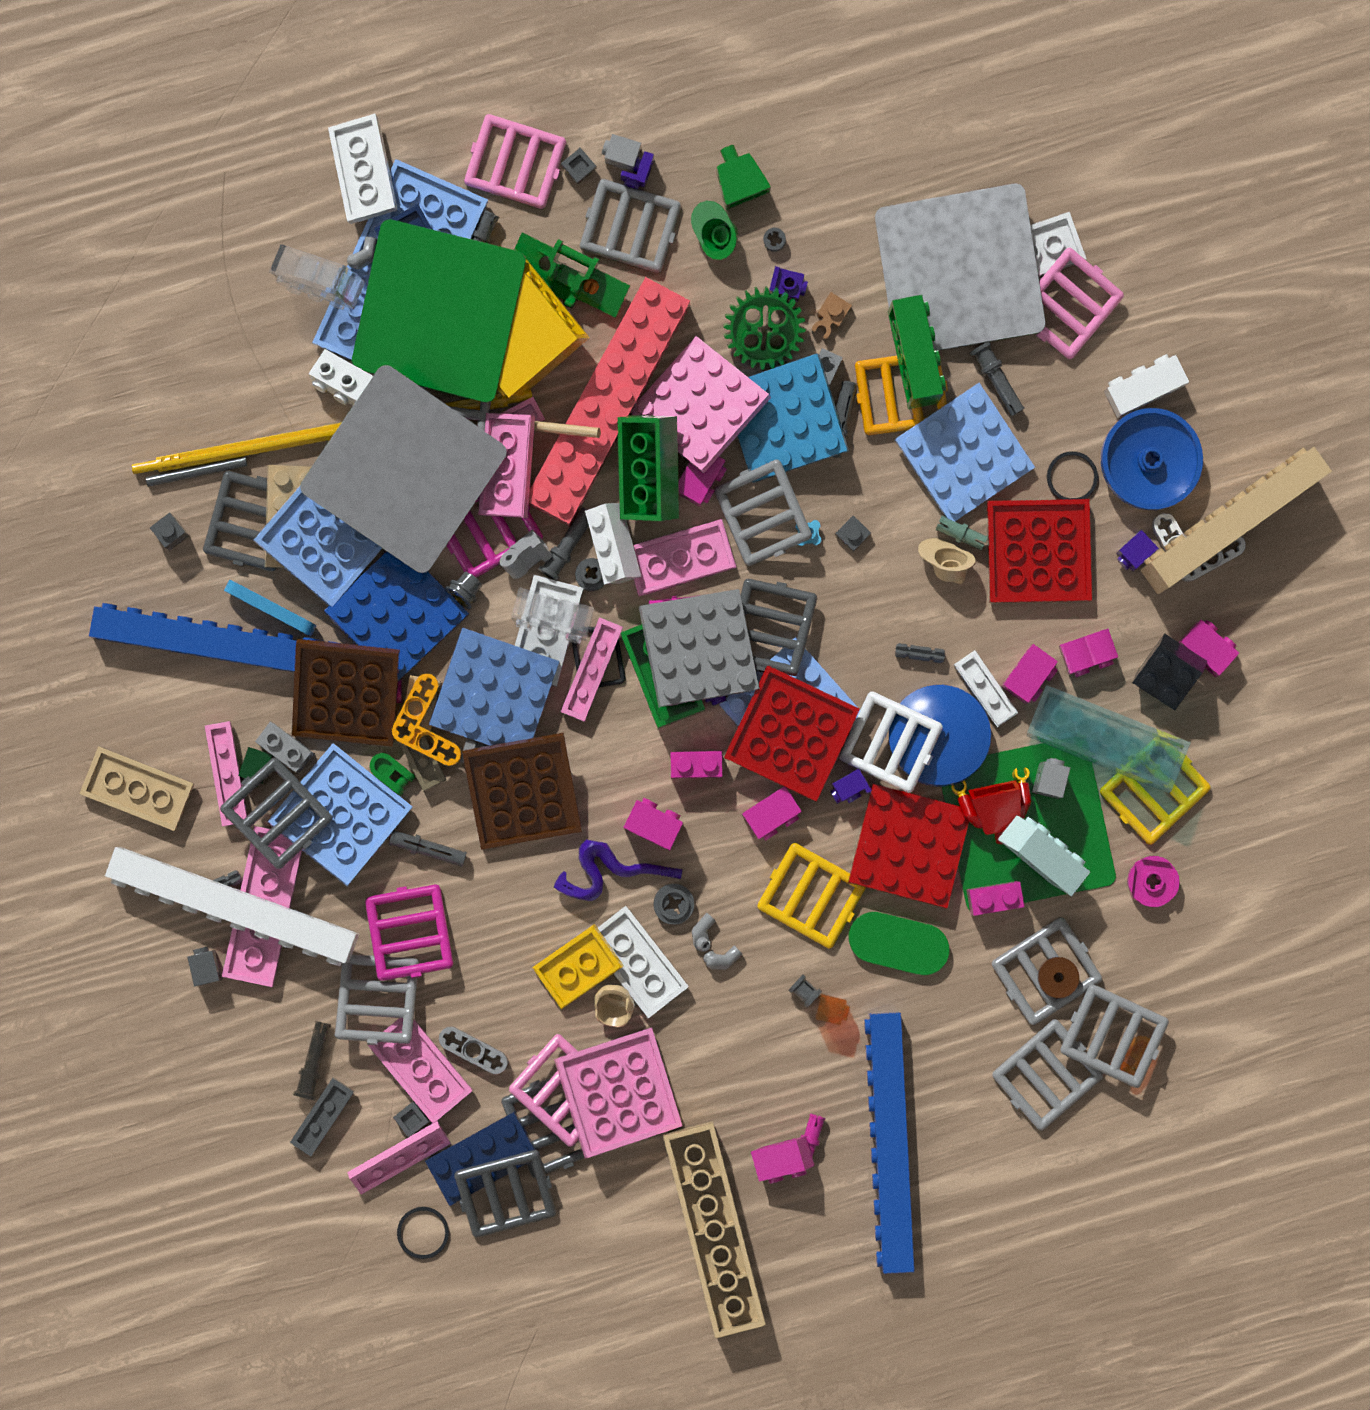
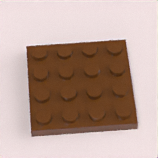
M297 639L291 736L393 747L394 737L392 735V728L396 721L400 650Z
M564 733L462 750L481 850L582 832Z

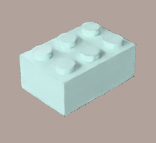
M1016 816L998 840L1050 884L1072 896L1090 873L1083 866L1085 861L1077 854L1071 853L1067 849L1068 847L1059 839L1050 835L1051 832L1040 823L1037 824L1029 817L1024 820Z

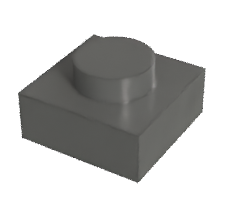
M581 147L561 163V166L577 184L597 169V166Z
M854 516L835 533L853 552L871 534Z
M414 1101L393 1117L408 1138L429 1122L428 1118Z

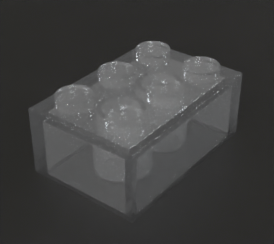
M280 244L269 273L277 278V283L287 287V291L296 295L304 292L308 294V298L322 303L323 299L327 300L331 306L341 310L344 307L355 308L365 283L363 279L345 265Z
M519 587L511 618L513 622H516L515 625L518 628L531 631L532 627L539 628L543 635L556 637V634L565 635L566 641L580 644L581 640L587 641L595 610L594 607Z

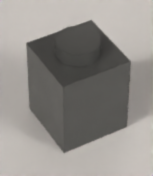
M170 512L150 527L158 540L169 551L190 536L177 518Z
M207 946L193 950L194 955L187 956L194 987L223 980L216 950L209 951Z

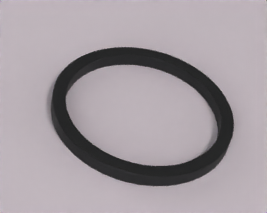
M1069 451L1058 455L1051 462L1047 470L1049 489L1060 500L1086 499L1092 494L1098 482V472L1094 462L1080 452ZM1065 456H1079L1085 459L1092 467L1094 474L1093 485L1081 497H1064L1052 485V468L1059 459Z
M430 1207L411 1209L401 1218L397 1228V1238L401 1248L408 1255L418 1259L431 1258L440 1253L449 1237V1228L445 1218L440 1212ZM417 1211H429L437 1215L442 1221L445 1228V1237L442 1245L435 1252L420 1255L411 1252L404 1245L401 1237V1228L403 1222L410 1214Z

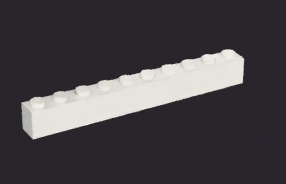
M115 847L105 874L106 877L112 879L111 883L123 888L126 887V884L136 887L134 891L145 896L153 893L158 895V900L163 903L173 905L175 901L183 904V910L197 914L198 910L207 913L206 918L220 923L222 919L230 921V927L241 931H245L246 928L252 929L257 937L269 940L270 936L279 939V945L291 949L296 945L303 948L302 953L312 957H317L318 954L326 956V962L337 966L350 962L359 937V933L122 847Z

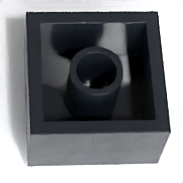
M1164 633L1137 670L1132 683L1175 711L1203 674L1207 660Z

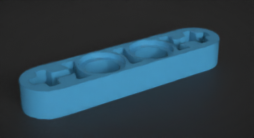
M230 579L223 590L310 637L317 627L312 622Z

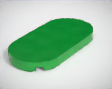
M868 912L860 915L851 924L848 933L850 947L861 960L918 975H930L939 971L945 965L949 956V943L940 929L933 925L885 913Z

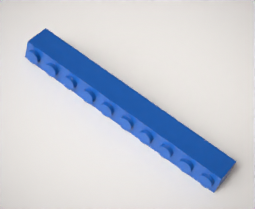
M102 603V607L94 606L89 637L289 672L295 671L296 640H292L293 635L278 633L277 637L267 636L268 631L253 629L252 633L243 632V627L228 624L226 629L217 627L218 623L203 620L202 624L192 623L193 618L177 616V620L167 619L168 614L152 611V616L143 615L142 610L127 607L126 612L117 610V605ZM303 637L304 640L318 641L317 639Z
M868 1013L869 1019H864L865 1035L870 1034V1045L865 1046L866 1060H871V1071H867V1085L872 1086L873 1096H868L869 1112H874V1122L869 1123L870 1138H875V1148H871L872 1164L876 1163L877 1174H872L873 1189L878 1190V1199L873 1200L874 1215H879V1225L875 1226V1240L880 1241L881 1251H876L877 1267L882 1268L883 1273L914 1272L901 1013Z

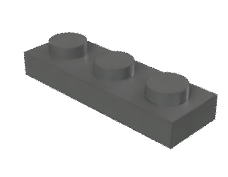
M333 1077L290 1143L311 1157L355 1091Z

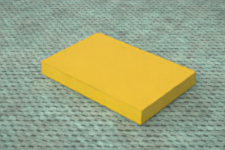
M594 924L532 968L560 1009H563L624 965Z

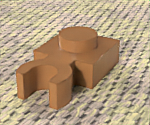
M830 292L817 313L823 319L813 325L812 333H815L817 328L823 327L826 330L823 340H827L831 334V325L833 324L839 328L852 305Z

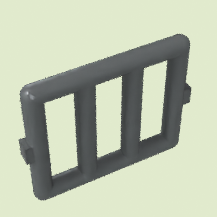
M226 471L222 478L203 551L212 556L231 560L233 564L242 567L246 564L268 571H275L277 568L265 567V559L214 546L218 531L254 540L260 533L256 530L222 522L225 507L266 517V507L228 497L232 482L267 492V478L261 476L253 478Z
M749 578L744 581L740 594L744 616L749 614L800 626L797 640L747 629L749 640L794 650L790 665L753 656L756 671L764 672L768 665L787 675L796 676L799 673L818 599L815 593L789 588L786 583L781 582L771 584ZM756 590L805 601L806 605L803 616L749 604L751 592Z
M272 758L251 778L248 776L241 782L242 787L220 807L221 812L276 869L283 868L302 849L306 850L312 845L311 840L333 820L332 814L277 758ZM275 770L285 782L243 820L233 808ZM293 789L303 800L260 838L251 826ZM310 807L320 819L284 853L278 856L269 845Z
M551 1078L541 1082L536 1080L530 1083L529 1087L522 1090L530 1097L537 1095ZM512 1094L503 1097L501 1100L506 1115L516 1111L513 1104L520 1102ZM565 1100L543 1109L552 1116ZM533 1113L519 1118L524 1127L540 1121ZM569 1125L564 1127V1129L571 1134L575 1129V1125ZM552 1132L532 1142L536 1150L561 1139ZM582 1148L543 1164L545 1174L562 1167L565 1170L574 1166V1162L584 1159ZM529 1162L527 1164L529 1172L533 1178H536L532 1163Z
M537 1150L455 1172L454 1176L461 1196V1200H459L462 1212H466L472 1235L476 1238L552 1218L557 1213L550 1188H552L550 1177L545 1174L540 1153ZM527 1162L532 1163L545 1209L531 1213L516 1165ZM505 1168L520 1216L509 1219L504 1217L491 1173ZM479 1175L482 1176L495 1219L494 1223L480 1226L466 1180Z

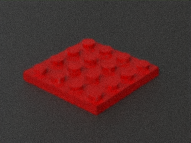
M1089 499L987 501L989 603L1092 601Z
M767 665L758 684L759 689L755 690L724 759L817 802L860 708Z
M873 784L848 883L947 909L969 821L963 815L961 807Z

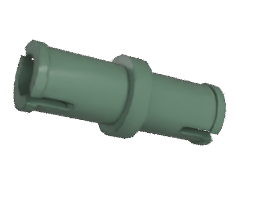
M943 515L941 516L939 522L948 527L938 524L935 529L936 531L955 538L958 543L962 541L982 551L985 544L975 539L985 543L988 539L987 535L985 536L968 528V525L965 523L961 525Z

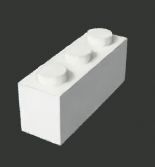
M1166 354L1154 360V366L1146 369L1145 365L1131 371V377L1123 380L1122 376L1108 383L1110 387L1104 392L1117 419L1189 383L1176 355L1169 358Z
M605 503L585 511L604 584H621L641 577L627 520L620 519V504Z

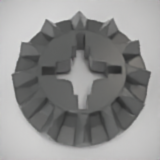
M680 884L665 885L655 895L653 902L654 911L658 918L667 924L683 923L691 916L694 910L693 896L686 887ZM669 893L675 900L684 898L678 905L679 915L673 908L666 909L665 911L663 909L669 904Z

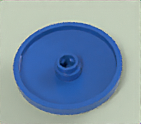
M1140 409L1124 416L1110 429L1101 449V469L1108 487L1124 503L1142 510H1161L1182 501L1195 488L1203 468V451L1197 434L1183 418L1164 409Z
M931 685L912 692L901 701V705L938 721L943 726L930 754L933 758L929 766L925 765L918 782L936 787L951 786L968 779L982 766L990 748L991 728L985 710L973 696L957 687ZM898 714L895 715L889 728V745L892 754L909 720ZM920 724L917 725L898 765L908 776L930 732V729Z

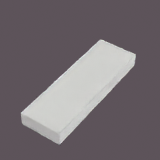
M975 650L954 664V667L996 728L1018 714Z

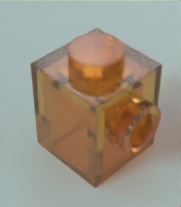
M820 993L814 1018L841 1025L842 1020H847L850 1006L846 1005V999Z

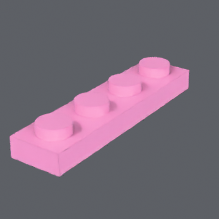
M599 617L562 707V713L582 721L586 720L620 637V632H622V626Z
M231 721L205 726L223 827L233 825V823L221 812L220 807L242 787L241 777L238 776L240 770ZM245 798L233 808L243 820L248 816Z
M435 1122L347 1173L352 1183L362 1195L451 1143L439 1123Z

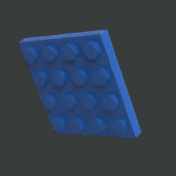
M388 551L345 591L333 607L329 605L324 610V613L356 645L399 649L398 682L469 615L428 571L424 573L417 572Z

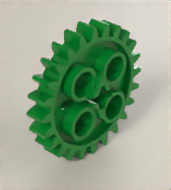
M765 286L763 293H760L758 288L755 287L754 295H750L746 290V298L744 300L738 296L736 297L738 306L729 305L733 314H725V318L730 320V323L723 324V328L730 330V332L725 333L724 338L732 339L727 344L728 349L736 347L733 356L736 357L742 354L741 363H745L750 359L751 368L755 366L756 362H759L762 370L765 367V363H769L773 369L774 361L777 360L781 365H784V356L792 359L790 351H799L795 343L804 342V339L798 335L799 333L806 332L805 327L799 326V324L805 321V318L797 317L802 310L800 307L793 309L796 303L795 299L786 301L788 298L787 292L778 296V288H775L772 294L769 293L768 286ZM768 306L766 322L770 329H766V348L761 350L762 332L758 327L763 326V307ZM757 309L759 311L758 318L752 321L746 318L747 311ZM776 310H782L785 314L784 318L778 322L773 321L771 314ZM749 334H754L758 337L756 344L749 346L744 343L745 337ZM775 335L783 337L782 344L777 347L771 346L769 343L770 339Z

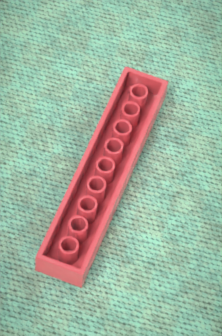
M645 277L566 422L568 425L600 428V437L593 438L560 434L530 488L528 505L569 527L571 526L618 440V417L631 416L636 403L641 398L690 307V300Z

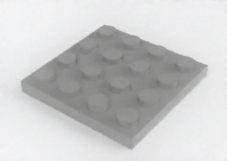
M739 589L647 604L639 607L659 708L759 689Z

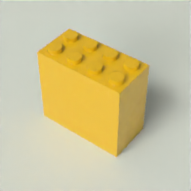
M527 259L497 389L504 397L508 396V398L519 397L527 390H530L590 338Z

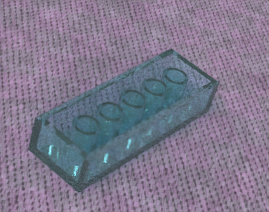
M1048 685L1045 687L1026 734L1029 738L1167 793H1170L1191 743Z

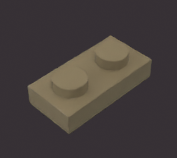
M423 736L419 742L420 747L423 750H430L431 747L426 737ZM405 744L401 745L423 791L447 780L438 761Z

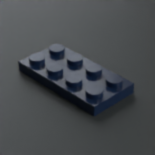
M516 1111L427 1159L425 1162L448 1205L451 1206L461 1200L454 1176L456 1171L536 1150ZM529 1162L523 1163V1164H520V1165H516V1167H517V1169H518V1168H520V1167H522V1166L528 1164ZM506 1168L491 1172L494 1182L508 1175ZM481 1175L466 1179L471 1194L485 1187Z

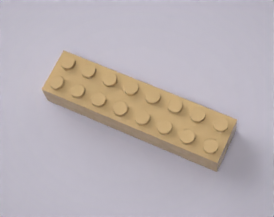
M1313 447L1308 451L1302 448L1285 460L1287 465L1283 462L1265 475L1267 480L1263 476L1247 487L1245 491L1248 494L1244 491L1240 492L1225 503L1227 508L1222 505L1206 516L1205 520L1207 523L1202 519L1185 531L1186 538L1181 534L1164 546L1166 552L1160 549L1144 561L1146 566L1140 571L1155 592L1160 594L1331 473L1332 470L1316 448Z
M713 1121L663 1134L715 1339L765 1326L763 1312Z

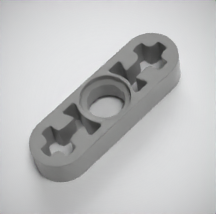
M446 1027L439 1035L440 1045L444 1049L492 1074L503 1072L508 1065L507 1056L502 1051L456 1027ZM455 1032V1038L460 1041L463 1040V1036L468 1038L463 1044L461 1052L456 1050L460 1045L454 1042L450 1045L446 1044L445 1033ZM477 1043L480 1046L481 1053L478 1057L472 1058L467 1055L466 1047L468 1044ZM486 1048L491 1051L488 1053V1056L495 1058L499 1055L501 1057L502 1067L497 1066L493 1069L491 1067L492 1062L485 1059L484 1064L479 1062L484 1056Z

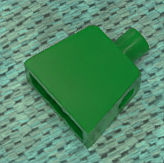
M729 145L720 150L725 163L718 165L716 171L726 210L770 193L771 186L750 153L738 156L734 145Z

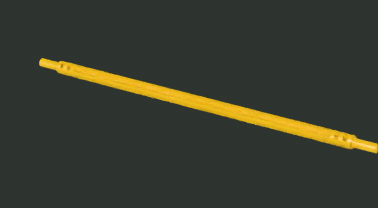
M531 389L519 397L512 398L496 393L495 398L491 401L490 410L509 407L508 404L528 400L532 397ZM469 398L444 404L451 407L480 410L481 401ZM341 423L156 457V460L132 464L133 474L155 470L163 472L328 441Z

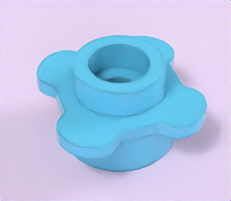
M813 520L811 523H807L812 537L798 545L820 544L819 528L821 525L817 520Z

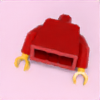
M1026 767L1024 768L1025 777L1023 778L1017 775L1016 768L1012 774L1014 781L968 790L969 795H966L967 785L965 781L962 782L964 785L962 791H956L954 785L951 786L953 793L959 795L958 802L964 817L975 828L983 829L985 835L994 834L997 844H1003L998 838L1016 816L1022 819L1025 818L1031 805L1029 783H1026L1030 772Z

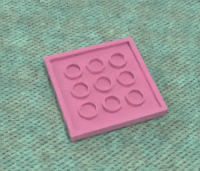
M696 336L639 399L631 415L677 416L678 453L704 474L771 397Z
M652 1028L554 1059L585 1158L682 1126Z

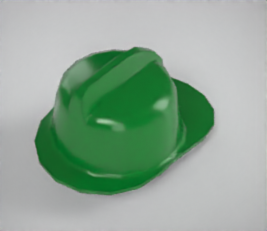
M708 200L700 202L691 214L693 231L707 256L716 260L725 259L733 253L736 247L738 230L720 204Z

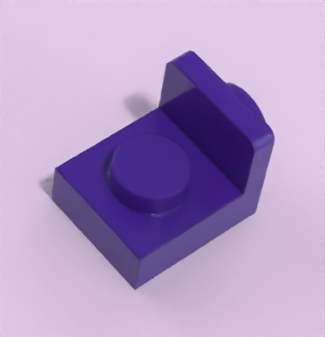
M644 151L643 157L637 158L634 166V172H637V175L622 170L620 176L625 186L634 189L639 187L645 188L654 163V154Z

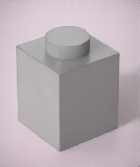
M612 134L610 141L605 140L602 149V155H605V163L634 172V166L641 151V143Z

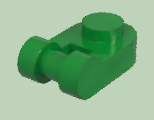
M386 753L376 754L370 761L369 768L371 773L400 797L405 792L404 788L409 781L413 782L416 778L412 772ZM395 771H398L401 776L394 782L390 777Z

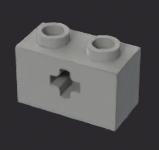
M271 721L255 741L296 773H300L314 755V752Z
M1053 758L1039 763L1032 793L1055 799L1063 798L1070 768L1064 766V761Z

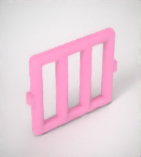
M488 114L484 118L477 142H473L470 151L473 155L464 183L467 186L543 209L546 207L554 180L557 181L560 173L558 167L566 146V139ZM492 126L505 129L507 132L491 180L488 182L476 178ZM516 134H521L531 139L513 190L500 186ZM540 141L555 145L539 196L535 197L525 194L524 190Z
M1067 248L1041 278L1039 284L1043 305L1079 336L1069 347L1046 326L1036 335L1043 342L1047 341L1067 359L1074 358L1124 297L1123 292L1102 275L1104 271L1097 265L1092 266L1072 248ZM1069 261H1072L1111 295V298L1103 307H1100L1060 272ZM1053 280L1095 315L1086 327L1044 292Z
M557 1034L537 1056L533 1055L527 1062V1068L512 1083L509 1091L567 1146L572 1147L579 1140L576 1128L569 1134L559 1124L570 1112L567 1099L552 1117L540 1107L561 1083L558 1071L533 1099L522 1090L524 1085L558 1047L567 1055L577 1052L565 1038Z

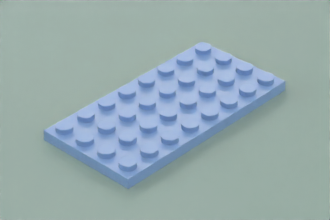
M395 159L390 175L398 211L368 219L353 254L363 250L365 237L378 239L374 227L416 204H419L433 230L472 239V234L480 222L488 204V199ZM372 263L362 269L351 268L347 265L312 342L314 345L352 361Z

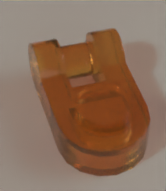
M1139 1035L1133 1038L1124 1060L1130 1056L1135 1060V1063L1130 1067L1123 1061L1120 1070L1134 1076L1150 1041L1148 1037Z

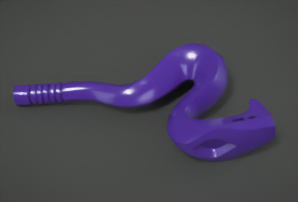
M585 840L580 845L578 859L581 867L591 878L592 886L590 888H580L571 884L566 879V871H563L556 879L554 888L572 898L584 901L597 899L603 891V878L594 861L596 856L602 860L611 872L620 877L658 874L659 876L664 875L665 877L681 879L683 869H674L673 867L649 863L626 866L618 861L607 843Z

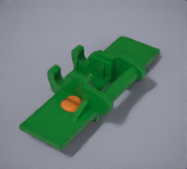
M524 232L521 233L514 250L524 254L525 258L553 293L565 301V306L572 308L577 300H580L615 318L617 317L631 285L599 270L597 266L600 259L596 257L592 259L564 245L560 239L552 247ZM560 254L588 267L586 274L558 260ZM545 256L549 257L548 260L551 265L549 271L543 270L540 266V261Z

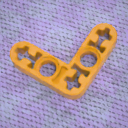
M422 674L414 683L393 725L392 735L397 741L444 765L453 766L461 759L460 748L456 744L420 727L439 689V682L436 677L431 674ZM429 678L432 679L431 684L434 686V689L426 691L424 696L429 697L426 703L420 697L414 696L416 691L421 694L423 686L420 683L422 680L427 681ZM413 701H419L423 706L421 714L417 716L411 715L408 711L409 704ZM404 714L410 719L418 720L416 725L413 723L409 724L408 730L411 732L409 736L399 737L400 732L397 731V728L399 726L404 727L407 720L402 719ZM425 735L431 736L434 740V746L430 750H423L420 747V739ZM439 741L444 742L441 747L449 750L451 747L455 748L454 753L457 755L455 760L450 758L449 761H446V756L439 751L437 757L433 755L438 748Z

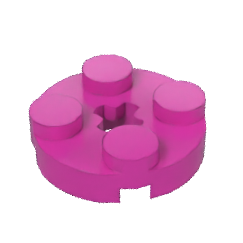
M1144 857L1136 861L1128 873L1127 886L1130 895L1144 906L1160 907L1173 899L1179 889V875L1174 866L1163 857ZM1152 874H1155L1156 879L1160 880V884L1155 885L1154 889H1151L1150 884L1146 883L1147 878H1151Z

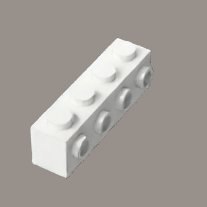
M326 349L309 372L314 388L323 393L326 391L330 392L338 402L344 405L347 403L354 405L373 377Z

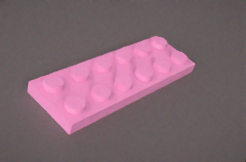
M254 826V831L260 838L271 830ZM280 834L269 847L280 856L293 843ZM251 843L241 891L290 908L302 850L283 868L276 869ZM232 928L222 977L273 987L282 945L278 944L279 939L270 936L269 940L255 936V931L246 928L245 931Z

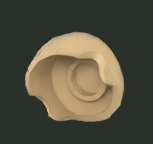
M606 985L602 987L595 995V1017L606 1026L615 1028L625 1026L635 1007L634 1000L631 998L629 991L620 985Z

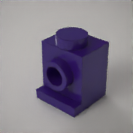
M775 266L769 293L772 294L774 289L778 288V296L787 292V300L795 299L798 302L800 295L805 296L808 281L803 280L805 274ZM789 279L794 282V285L787 287L784 282Z
M857 769L832 783L833 789L830 790V793L835 802L839 804L844 800L851 803L862 796L860 791L864 790L865 794L872 790L860 769Z

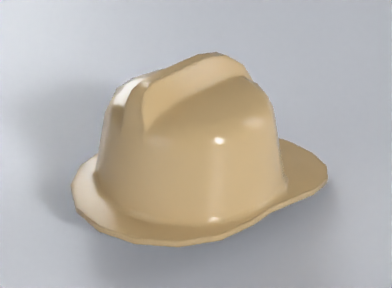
M926 539L918 546L920 556L933 565L935 575L942 581L958 584L964 583L968 569L972 568L975 564V557L971 553L943 539Z

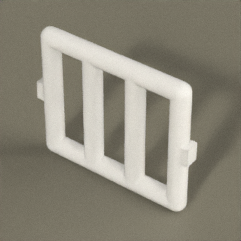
M872 691L868 693L859 715L851 727V731L839 754V759L907 793H911L925 765L929 766L933 758L930 754L943 726L938 721ZM874 704H877L887 710L862 760L851 753ZM898 714L909 720L886 769L883 770L873 765V762L895 715ZM920 724L930 729V732L906 781L894 774L917 725Z

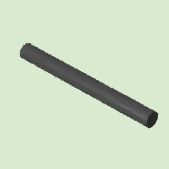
M244 456L146 477V483L148 487L246 467L248 466L247 460Z

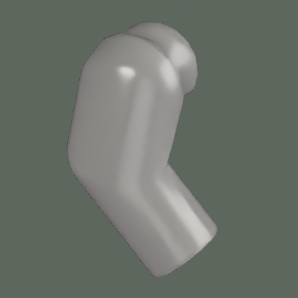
M365 237L363 250L348 256V266L362 269L371 264L378 239Z
M708 913L692 929L693 945L701 952L710 949L711 942L709 941L708 930L716 922Z
M733 946L725 955L709 951L704 955L703 960L710 969L726 970L743 954Z

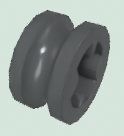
M773 227L768 229L763 238L764 246L773 252L780 251L786 243L785 233L779 228ZM773 233L779 234V239L782 240L780 244L776 243V246H771V241L767 239L769 235L773 237Z

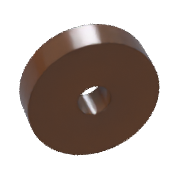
M1052 957L1040 966L1037 981L1041 990L1048 996L1064 998L1076 990L1079 984V972L1075 964L1069 959ZM1058 972L1063 976L1061 982L1054 980V975Z

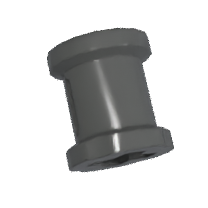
M804 974L788 990L791 993L794 992L804 1001L806 1008L822 992L820 988L816 989L810 984Z

